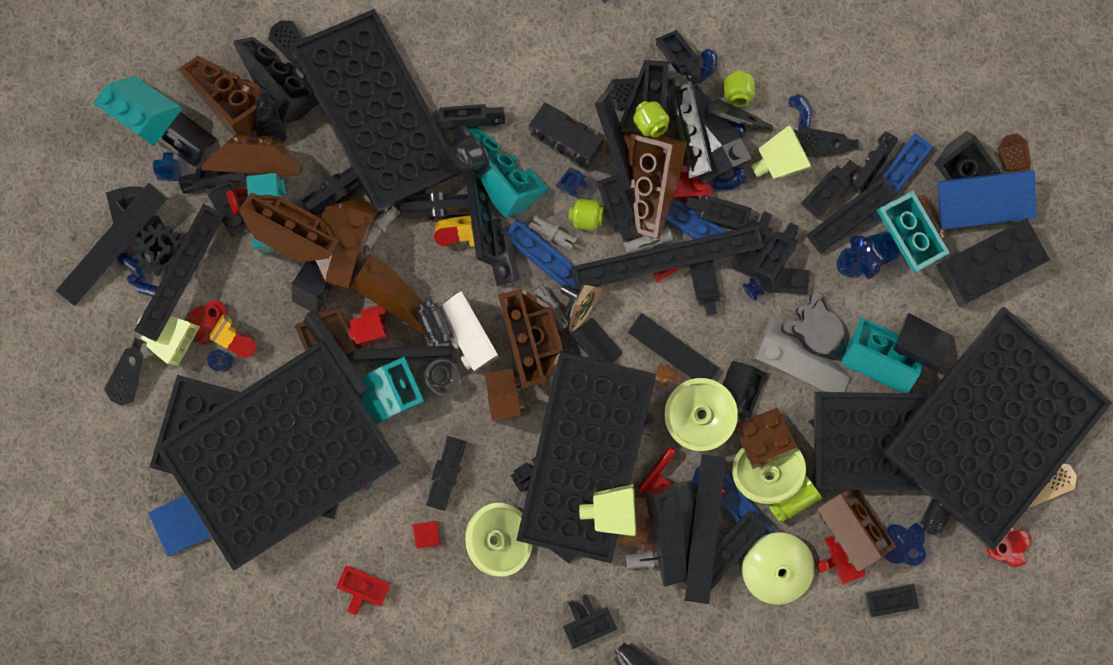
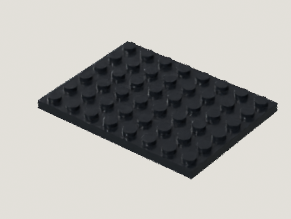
M1002 307L881 453L987 548L995 550L1112 402L1006 307Z
M323 341L318 342L155 446L233 571L401 464Z

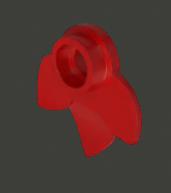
M211 300L204 307H196L189 314L188 322L200 326L195 336L201 345L211 341L210 334L222 315L227 316V309L221 301ZM212 308H214L217 311L216 316H213L211 314Z
M1012 527L999 543L1003 548L1002 553L998 549L999 545L995 550L987 548V553L992 559L1004 561L1011 567L1022 566L1026 563L1022 552L1029 547L1031 536L1025 531H1014Z

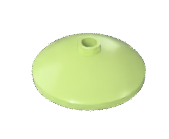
M696 378L685 381L674 389L665 406V423L669 433L680 445L691 450L708 451L721 446L730 438L737 424L738 411L732 394L722 384L711 379ZM700 410L706 411L707 416L705 419L698 417L697 414Z
M741 448L734 459L732 474L736 487L745 497L758 503L774 504L789 499L799 491L805 480L806 465L804 457L798 449L795 453L752 469L743 448ZM769 475L774 477V479L768 480L766 478Z
M506 503L488 504L480 508L468 523L465 538L468 555L474 565L488 575L496 577L512 575L519 571L530 557L532 545L516 541L522 512L516 507ZM490 537L494 538L493 545L490 543Z
M772 532L756 539L747 549L742 561V576L747 588L756 598L769 604L781 605L795 601L807 591L814 577L815 565L811 551L798 537L785 532ZM780 569L786 570L783 576L778 575Z

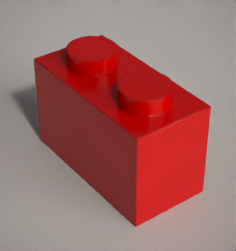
M378 312L350 320L351 327L348 328L351 342L354 341L358 346L363 348L390 340L384 318Z

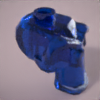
M887 231L869 237L856 235L850 238L851 248H845L840 253L836 267L839 273L844 276L858 278L863 273L870 280L879 273L882 266L899 258L900 249L890 232Z

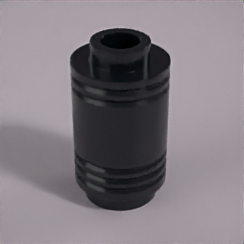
M430 300L419 305V311L416 312V315L428 337L429 343H432L435 347L452 339L450 328L438 303L432 304Z
M931 499L920 524L923 525V531L936 536L937 533H943L951 515L933 499Z

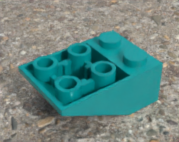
M405 357L361 377L367 387V391L360 399L376 424L426 403Z

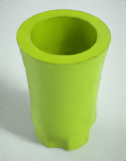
M805 476L804 483L796 494L785 501L767 504V506L778 521L782 523L787 517L790 519L798 512L823 498L808 477Z

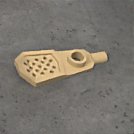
M1064 463L1060 467L1056 475L1052 477L1029 508L1075 489L1077 475L1071 465Z

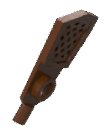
M1018 133L1005 136L997 149L1006 172L1031 170L1028 141Z

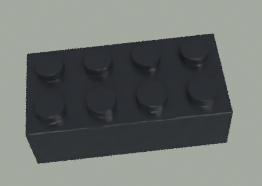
M1025 218L942 261L936 266L957 305L960 307L1050 261V258L1028 218Z

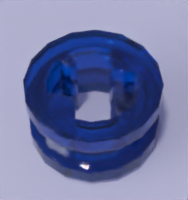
M752 277L749 279L748 284H742V288L754 302L758 300L757 297L759 295L763 296L765 294L761 286Z

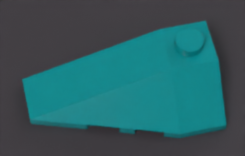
M479 127L469 128L474 137L485 148L489 158V169L485 174L479 176L490 200L505 218L524 212L548 193L550 189L532 169L528 168L525 172L515 164L518 158L513 154L509 156L499 151L500 144Z

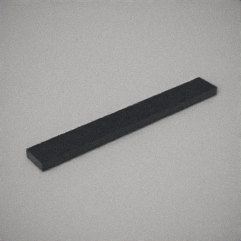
M755 225L571 266L575 289L578 291L582 284L601 286L758 251L764 247L759 226Z

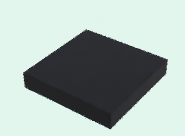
M908 313L903 321L893 350L937 372L941 367L951 334Z

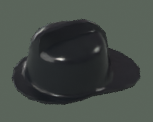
M460 125L456 127L453 137L454 144L449 150L453 165L462 173L485 174L489 169V158L485 148L466 126Z

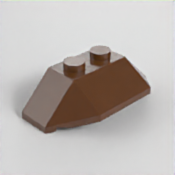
M234 135L233 138H230L202 165V170L256 174L276 173L277 175L299 176L303 171V165L280 141L272 140L271 137L261 136L257 137V139H248L246 135Z
M250 193L239 210L254 239L298 262L329 259L339 241L336 236H333L330 228L321 218L279 196Z
M355 198L325 208L321 219L330 228L333 236H336L339 240L329 259L315 260L325 283L349 290L377 215L371 202Z
M522 288L498 294L523 388L547 382L557 365L560 351H563L551 306Z

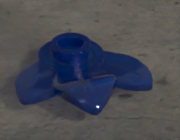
M914 523L907 530L901 525L890 524L888 526V535L896 545V548L886 554L884 558L894 564L902 562L910 566L922 564L926 558V551L923 547L926 535L922 527L918 523ZM911 549H915L918 551V556L916 558H911L909 556V551Z

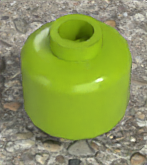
M736 70L729 74L724 80L725 100L735 107L748 105L755 97L754 77L743 70Z
M645 101L637 106V112L633 120L644 136L657 138L667 131L669 116L658 102L648 103Z
M578 199L574 206H570L568 219L573 221L575 229L595 231L598 226H602L604 207H600L598 201Z

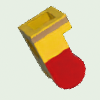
M471 216L443 219L437 222L434 231L435 242L440 246H449L453 242L469 241L470 247L475 246Z
M222 315L211 332L210 339L240 357L252 356L256 350L254 337L251 334L240 333L232 328L231 319Z

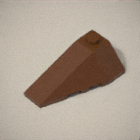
M196 56L179 68L181 74L233 136H248L256 130L255 100L260 97L258 89H261L256 83L240 79L239 75L235 73L230 74L222 70L220 66L199 56Z
M631 134L628 165H631L633 180L630 181L631 188H634L636 202L633 206L637 233L657 239L660 238L683 167L687 142L663 136L652 138L646 137L643 134Z
M370 253L350 284V287L426 336L416 315V312L419 311L418 306L424 302L389 265Z

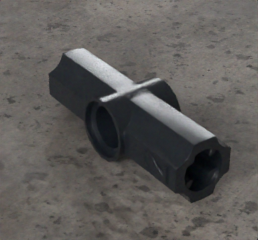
M351 166L341 174L337 173L326 179L322 187L312 192L302 201L311 214L318 216L325 211L327 206L341 203V200L347 196L351 197L353 191L362 185Z
M429 193L426 196L410 197L400 202L402 219L427 218L434 220V217L447 219L448 216L470 215L468 194L447 195L446 193Z
M450 436L446 437L440 459L437 460L431 480L433 482L427 496L426 506L446 511L452 488L455 487L458 473L461 470L460 463L467 441Z

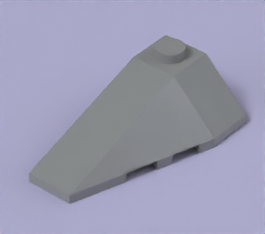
M771 317L753 361L823 392H844L850 377L827 356L810 353L796 337L784 334L781 331V325L784 322Z

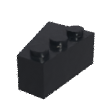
M644 60L620 121L623 134H642L633 120L637 112L636 108L642 102H658L667 113L670 75L669 61Z
M544 102L529 124V130L532 132L530 135L539 142L547 141L551 144L550 148L559 155L567 154L571 157L570 161L579 168L583 166L589 168L604 146L605 135L600 132L597 136L586 129L587 125L582 122L577 124L569 118V115Z
M315 260L304 263L291 283L292 302L309 311L316 310L318 313L333 285L325 283Z

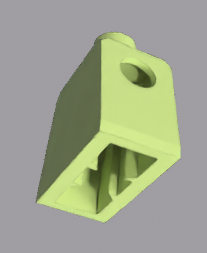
M791 126L786 127L761 146L759 151L763 159L751 165L757 177L770 171L775 180L813 168Z
M170 316L157 342L144 336L141 339L144 341L143 344L164 362L179 366L200 326Z
M634 485L595 492L593 495L594 504L580 505V519H594L596 531L630 536L636 535Z

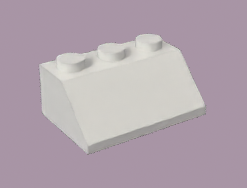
M462 291L439 307L453 334L451 335L452 339H450L455 349L460 347L464 354L461 360L467 370L472 368L476 372L499 359L498 354Z

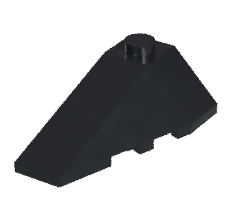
M254 37L234 40L233 45L253 82L261 89L268 90L269 97L275 101L283 124L300 120L318 104L305 77L303 76L302 79L292 72L295 67L289 62L285 64L275 60L276 53Z
M696 85L695 91L714 173L699 177L701 184L704 185L741 168L752 158L740 136L726 119L707 112L706 106L711 101Z
M965 131L949 143L934 164L945 180L1002 173L977 137L968 131Z
M691 480L645 491L664 587L687 581L696 506Z

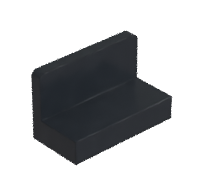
M180 112L159 141L195 167L200 162L204 150L214 144L216 138Z
M593 318L571 333V337L589 358L613 363L622 355V351Z
M732 361L723 386L732 394L736 402L738 414L751 418L767 373L754 366Z

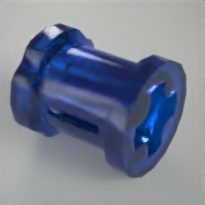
M216 349L208 354L207 364L212 370L226 372L232 367L233 358L228 352ZM218 356L224 357V359L222 360V366L216 364L218 362Z

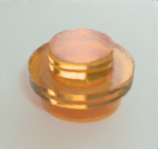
M660 363L655 370L657 377L665 386L669 383H675L673 377L676 376L674 370L668 364L664 366Z

